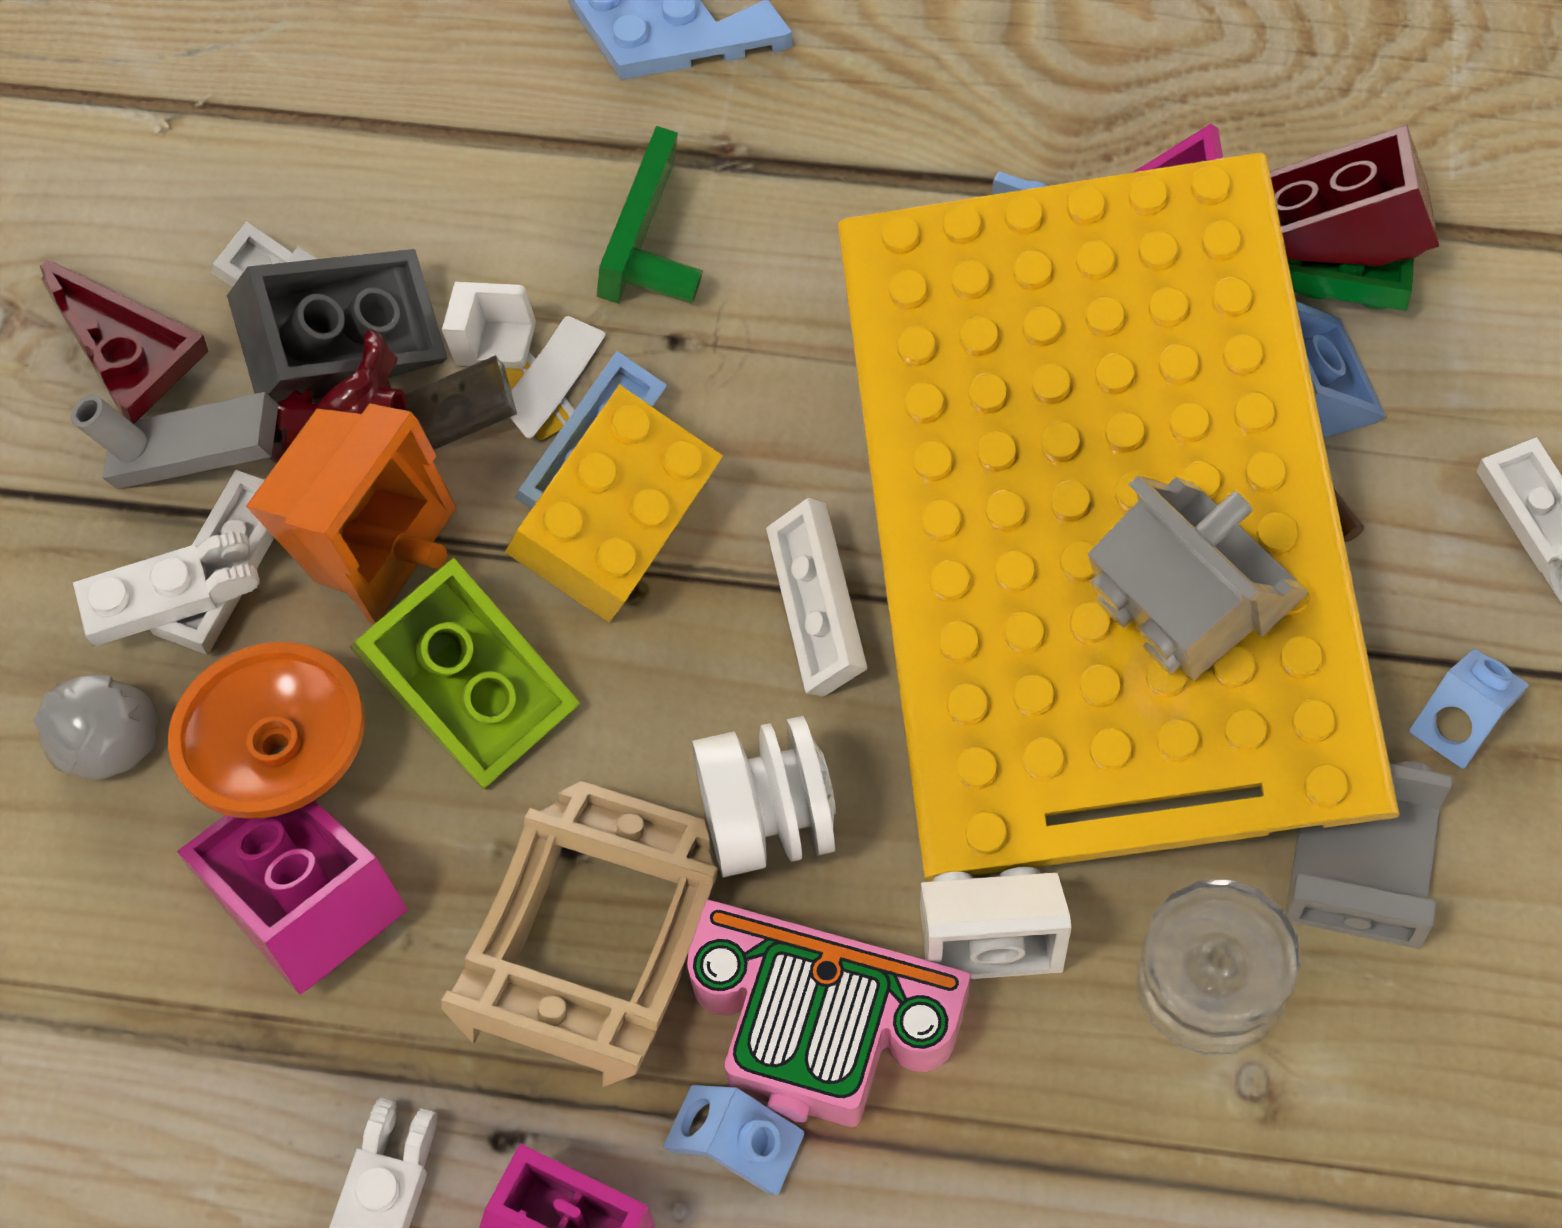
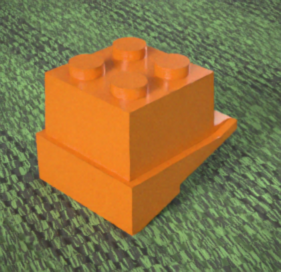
M369 403L362 414L316 409L246 505L251 513L316 583L347 593L360 607L367 621L373 624L380 620L418 564L435 569L441 568L445 564L447 550L442 544L434 543V540L457 509L433 463L436 454L413 413Z

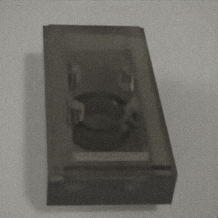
M496 355L405 394L407 411L412 412L417 418L433 450L517 415L505 366Z

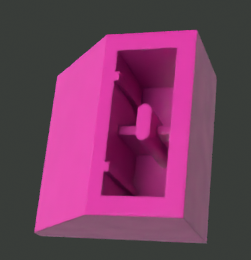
M520 1143L485 1207L479 1228H654L655 1223L647 1205Z

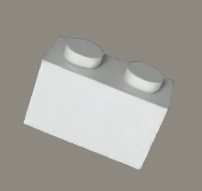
M1016 867L1002 872L1000 877L973 879V876L966 872H948L936 876L933 882H921L920 910L925 960L971 973V979L1063 972L1072 927L1070 913L1058 873L1041 874L1037 868Z

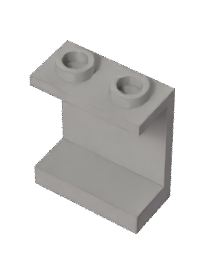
M1404 761L1390 764L1400 813L1398 818L1323 828L1322 825L1298 828L1284 921L1420 949L1434 924L1436 901L1429 900L1428 896L1439 812L1451 789L1452 776L1435 773L1431 767L1418 762Z

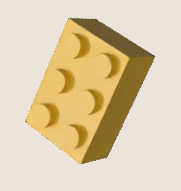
M619 384L523 520L505 553L610 623L706 483L723 455Z

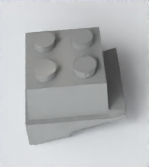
M1137 476L1128 485L1136 492L1138 502L1087 554L1095 575L1090 583L1099 594L1096 600L1100 606L1123 628L1132 621L1147 641L1143 647L1166 672L1172 675L1180 668L1192 681L1197 679L1253 630L1262 638L1308 595V591L1239 526L1253 511L1250 504L1239 493L1233 491L1225 500L1217 505L1194 482L1175 477L1169 484Z

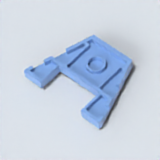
M569 0L571 8L621 80L690 68L691 60L721 55L725 61L745 58V50L771 45L772 51L778 52L793 47L792 31L769 0L760 1L720 21L714 20L701 0Z

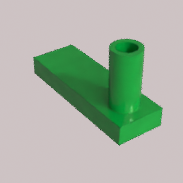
M656 126L599 265L596 297L619 304L626 284L629 283L690 304L695 299L703 270L640 250L674 166L678 138L677 132Z

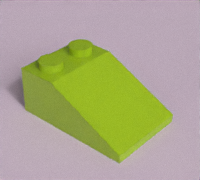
M454 557L349 646L387 691L482 789H485L581 704Z

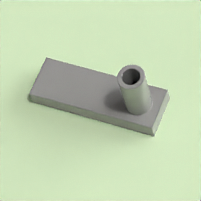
M266 392L143 418L133 424L99 396L91 394L83 397L76 403L72 410L71 420L76 427L107 450L103 479L116 489H122L272 457L278 403Z

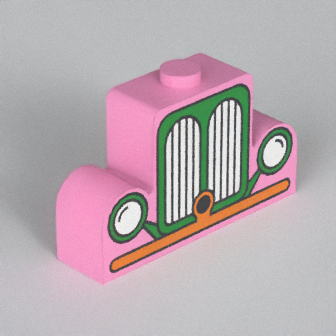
M706 899L691 943L687 961L695 999L705 1010L715 1015L726 1016L741 1012L725 1060V1071L729 1087H737L755 1100L768 1103L767 1107L786 1120L806 1122L809 1115L847 1127L857 1126L862 1119L883 1049H890L891 1056L897 1063L911 1071L927 1072L934 1070L949 1059L956 1043L969 997L971 973L708 899Z

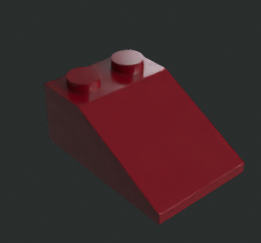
M1408 125L1270 171L1288 260L1380 266L1396 260H1410L1418 257L1424 251L1439 247L1428 182Z

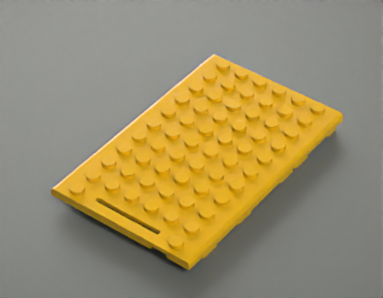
M1252 153L861 215L840 220L837 226L925 882H932L936 876L948 872H966L976 876L1004 872L1016 867L1034 868L1268 836L1269 832L1319 825L1327 828L1398 818L1400 813L1266 154ZM1137 476L1169 484L1175 477L1194 482L1217 505L1225 500L1233 491L1239 493L1253 509L1239 526L1308 591V595L1262 638L1253 630L1194 681L1180 668L1172 675L1166 672L1143 647L1147 641L1138 631L1139 628L1132 621L1125 628L1115 622L1097 602L1096 598L1099 594L1090 583L1095 575L1087 554L1138 502L1136 492L1128 485ZM1254 787H1261L1262 791L1261 797L1047 826L1045 816Z

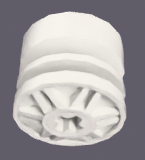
M804 716L786 720V734L789 750L780 751L771 723L761 725L759 729L760 756L747 759L735 731L692 741L701 796L722 878L765 868L767 860L766 837L777 834L790 862L802 859L799 829L807 828L817 856L835 851L833 822L836 806L832 784L823 752L813 740Z

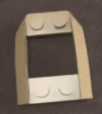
M583 781L559 792L558 802L541 811L529 808L524 817V828L502 885L478 935L464 958L462 973L452 991L447 990L441 1000V1009L473 1045L480 1032L483 1031L602 1071V1088L636 1075L680 980L706 899L709 900L717 877L718 867H715L710 853V837L705 820ZM562 847L678 884L656 944L630 1002L516 964L548 889Z

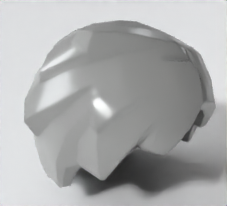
M92 674L78 676L64 683H57L51 691L45 692L34 722L39 731L41 748L53 768L67 775L76 774L84 779L101 780L131 770L154 749L156 744L155 729L160 722V718L155 711L152 699L135 686L113 680L112 676Z

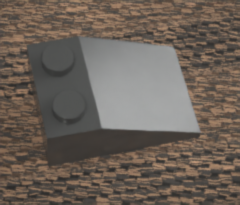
M415 249L247 266L227 294L254 394L266 392L276 402L286 399L294 390L303 394L308 388H311L313 391V399L324 397L334 386L354 374L362 361L364 335L370 329L382 335L391 351L398 358L388 378L441 364L447 359Z

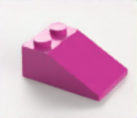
M315 800L299 809L273 817L248 819L225 815L177 851L186 865L260 953L299 995L329 975L334 968L372 938L381 934L386 927L408 911L378 859Z

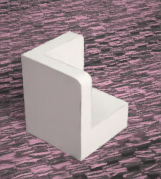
M455 282L442 332L456 366L522 369L527 362L536 319L526 289L522 285Z

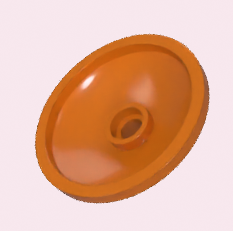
M269 642L245 647L210 665L189 685L181 696L173 712L168 732V751L172 767L187 792L202 805L215 812L248 819L267 818L289 813L313 802L326 793L351 766L360 748L364 734L365 711L363 701L353 678L346 668L326 652L294 642ZM287 746L283 751L270 755L276 748Z

